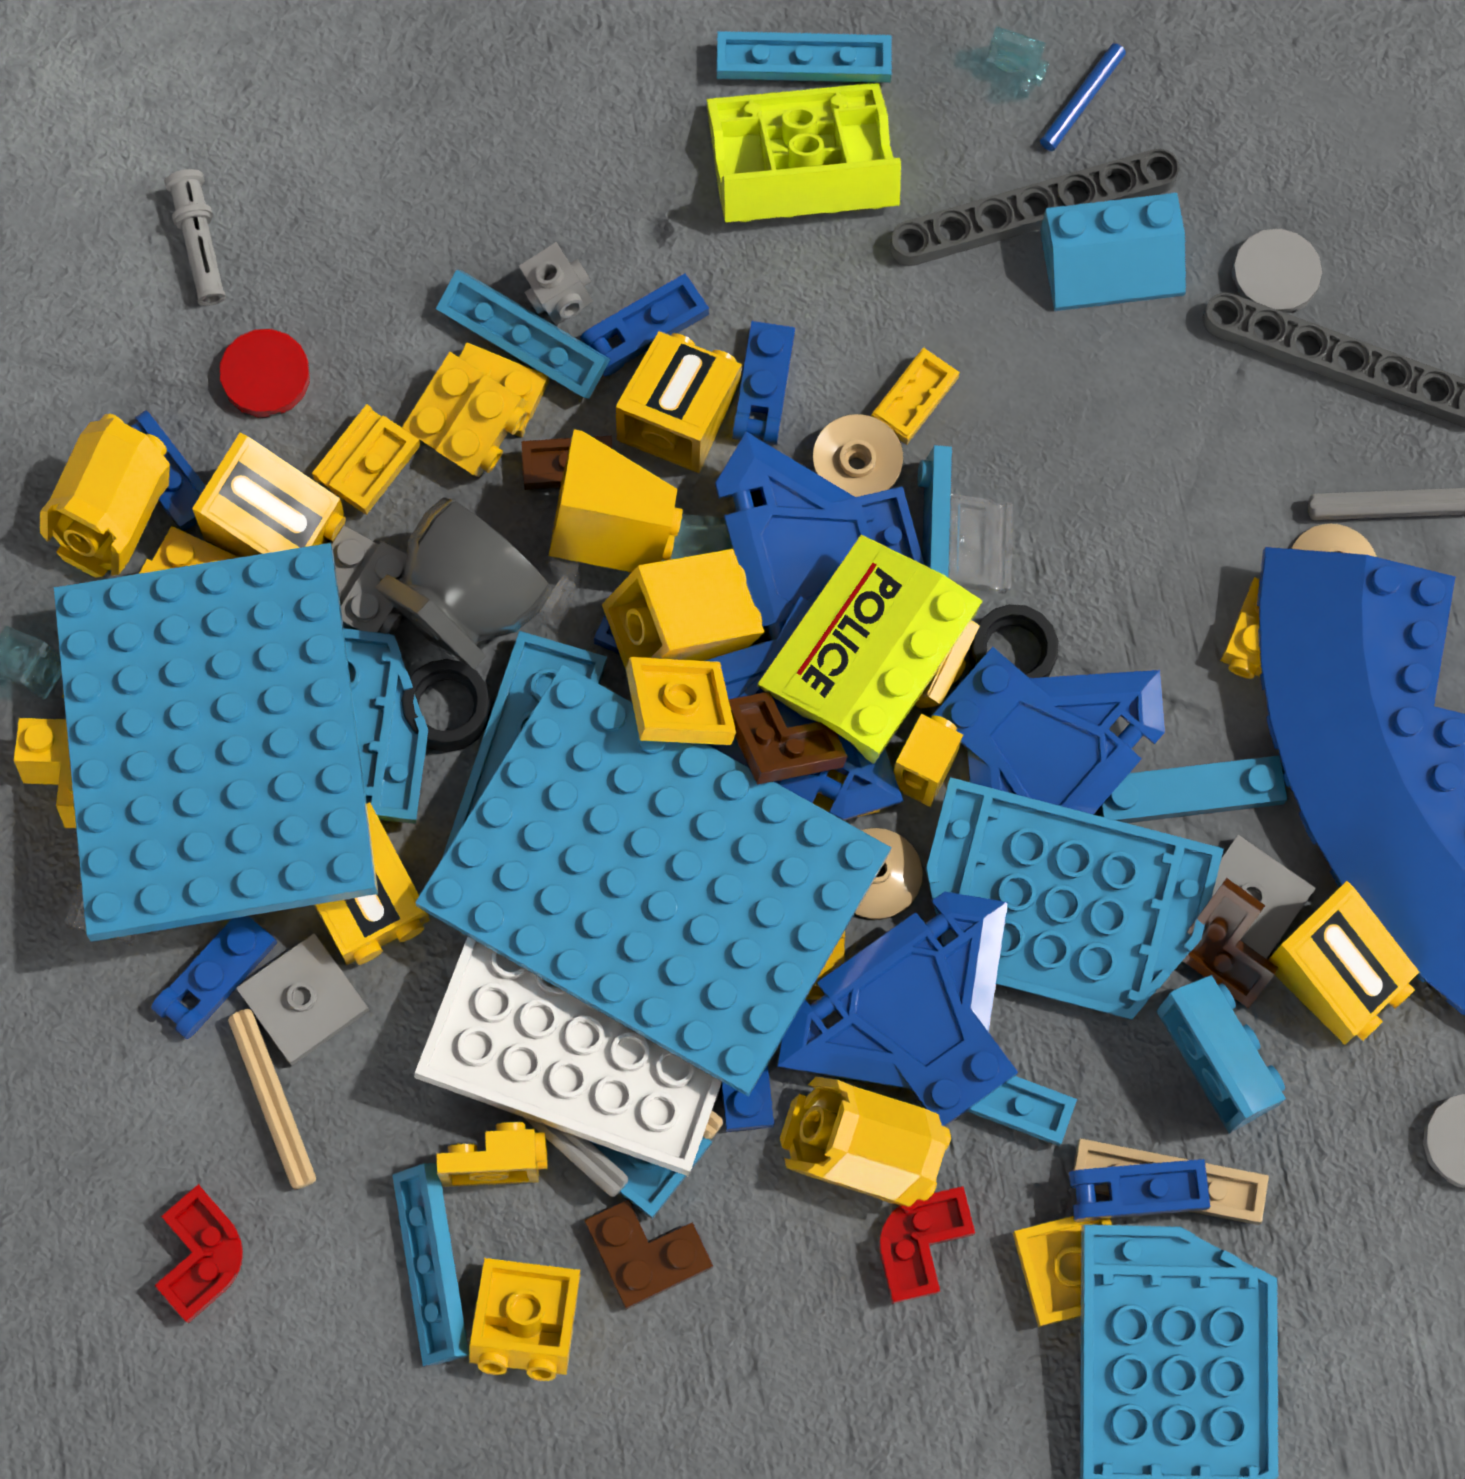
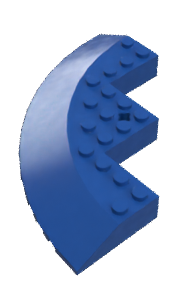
M1265 547L1262 555L1257 599L1262 669L1260 680L1262 690H1265L1269 714L1266 717L1274 748L1279 751L1285 771L1283 779L1286 786L1292 789L1301 810L1299 816L1309 838L1314 845H1318L1332 869L1330 873L1338 887L1340 888L1348 881L1356 889L1418 969L1419 973L1416 977L1422 983L1425 981L1447 998L1445 1000L1447 1003L1465 1016V714L1434 706L1456 576L1365 554Z

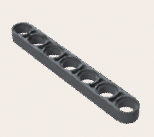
M1161 148L1152 149L910 219L898 224L893 230L890 243L891 254L900 264L913 266L1039 230L1044 214L1041 216L1029 215L1024 210L1023 203L1030 198H1037L1042 200L1047 208L1077 205L1069 202L1064 195V191L1071 186L1081 187L1087 192L1088 200L1082 204L1159 195L1169 191L1174 186L1180 169L1179 161L1169 150ZM1154 162L1163 163L1170 170V176L1164 180L1153 179L1149 176L1146 167ZM1112 174H1119L1128 180L1130 187L1123 192H1115L1108 188L1105 179ZM988 210H996L1004 215L1006 223L999 228H990L983 223L981 216ZM947 222H955L962 226L964 235L958 240H948L942 236L940 227ZM905 234H913L921 239L923 246L920 250L910 253L901 249L898 240Z
M1218 293L1211 297L1203 313L1204 327L1210 334L1465 428V378L1232 293ZM1217 306H1227L1234 311L1236 321L1228 325L1220 324L1213 318L1212 310ZM1260 321H1268L1277 328L1278 336L1271 340L1261 339L1255 333L1254 325ZM1303 336L1312 337L1318 342L1320 350L1315 355H1305L1298 350L1296 340ZM1346 351L1357 354L1361 359V368L1354 371L1344 369L1339 364L1338 355ZM1385 367H1395L1402 373L1403 383L1399 386H1390L1384 383L1381 379L1380 371ZM1428 382L1440 384L1445 390V399L1438 402L1427 399L1422 390L1423 385Z

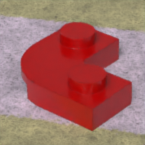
M199 1184L161 1216L192 1253L155 1284V1287L188 1324L234 1283L243 1261V1245L239 1232Z
M964 1186L935 1192L928 1200L922 1201L917 1199L910 1207L899 1205L887 1218L880 1235L879 1251L892 1304L940 1293L929 1246L975 1234Z

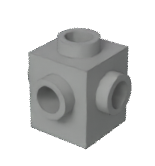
M557 242L519 265L532 287L525 291L527 298L538 315L547 311L556 325L565 319L578 315L584 307L594 302L585 288L587 284L592 282L578 259L571 263L569 262Z

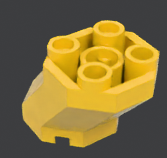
M111 413L104 414L99 421L88 424L80 434L50 500L40 511V534L47 542L52 537L58 541L61 546L56 552L63 561L95 578L103 577L108 570H111V576L121 573L130 561L159 497L169 486L170 463L164 457L167 452L164 443L154 435L144 434L125 424L119 417Z
M815 1077L808 1084L815 1088L808 1096L799 1093L791 1101L780 1135L782 1148L789 1150L791 1159L784 1158L786 1168L898 1205L910 1207L917 1199L926 1201L933 1195L944 1152L951 1140L950 1130L941 1125L939 1114L919 1106L851 1086L837 1079Z

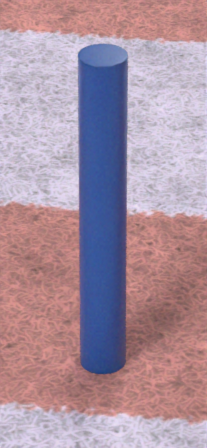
M1116 43L1111 44L1041 138L1040 144L1045 149L1054 151L1126 55V51L1122 46Z

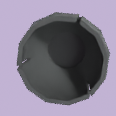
M444 497L425 512L409 538L405 576L398 580L387 574L375 587L433 645L473 670L486 657L477 647L479 641L517 632L541 611L552 594L550 585L543 576L504 537L467 508L453 499Z

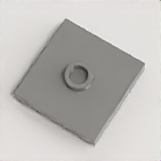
M1237 835L1221 858L1212 897L1224 880L1228 878L1265 905L1262 912L1241 938V941L1267 959L1313 893L1315 887L1240 835Z
M315 933L236 987L291 1066L369 1012L365 1002Z

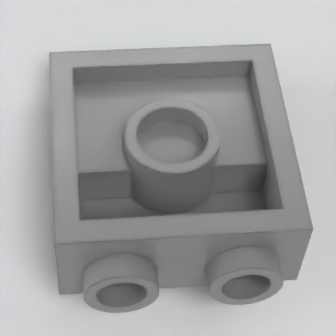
M343 526L332 543L343 628L394 635L399 627L402 616L399 615V611L375 587L387 574L398 580L405 576L407 554L383 541L377 544L350 528Z

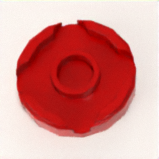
M256 329L238 336L226 348L220 362V382L228 400L241 412L256 417H270L269 414H276L278 412L283 414L292 410L305 396L310 383L309 361L302 346L289 334L274 329Z

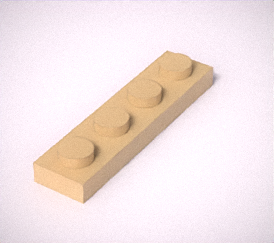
M1080 1138L1077 1143L1073 1171L1187 1161V1159ZM1205 1163L1211 1207L1208 1210L1189 1212L1260 1225L1263 1219L1269 1176ZM1108 1184L1094 1186L1095 1193L1109 1196Z

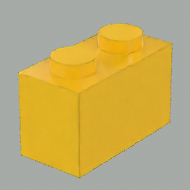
M921 714L894 767L893 772L900 792L929 807L934 802L955 761L963 734L956 731L957 727L952 722L940 716L933 715L929 718Z

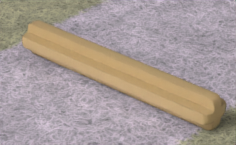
M250 1009L235 1012L229 1016L228 1022L290 1185L294 1189L309 1186L316 1181V1176L254 1013Z

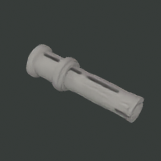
M186 169L170 174L165 178L164 183L166 190L172 193L175 211L172 214L173 222L177 225V228L183 231L198 304L204 306L215 305L224 301L226 295L225 291H223L217 258L208 226L213 214L211 207L205 203L202 185L205 182L203 172L195 169Z

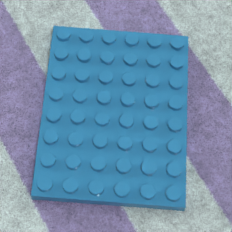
M331 543L54 587L86 935L91 942L378 894L334 552Z
M562 664L415 904L421 910L749 1097L886 861L892 847L775 782L757 785L750 768L707 744L640 741L632 702Z

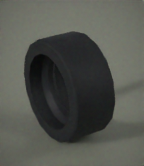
M1008 604L993 609L980 620L978 624L980 627L970 645L969 660L972 669L987 654V643L994 632L1005 626H1018L1030 631L1038 639L1041 648L1040 659L1036 667L1030 672L1025 673V675L1029 678L1050 676L1058 658L1059 640L1053 625L1041 612L1026 605Z
M451 659L431 661L415 670L410 677L413 688L403 691L401 700L404 718L416 734L419 733L414 718L418 717L413 704L414 696L419 705L421 695L427 687L435 682L452 680L467 687L473 696L474 708L472 715L466 724L450 731L436 730L426 724L428 727L427 747L433 750L450 752L464 749L477 741L486 729L491 713L487 685L478 671L473 670L461 661Z

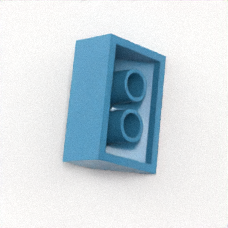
M1177 193L1046 208L1040 234L1054 311L1185 295V231Z
M1211 975L1170 992L1156 1012L1230 1134L1278 1107L1286 1099L1282 1093L1285 1090V1085L1278 1071L1272 1065L1267 1067L1257 1050L1260 1049V1043L1254 1031L1247 1024L1242 1026L1233 1009L1236 1008V1004L1228 988L1222 983L1217 985Z

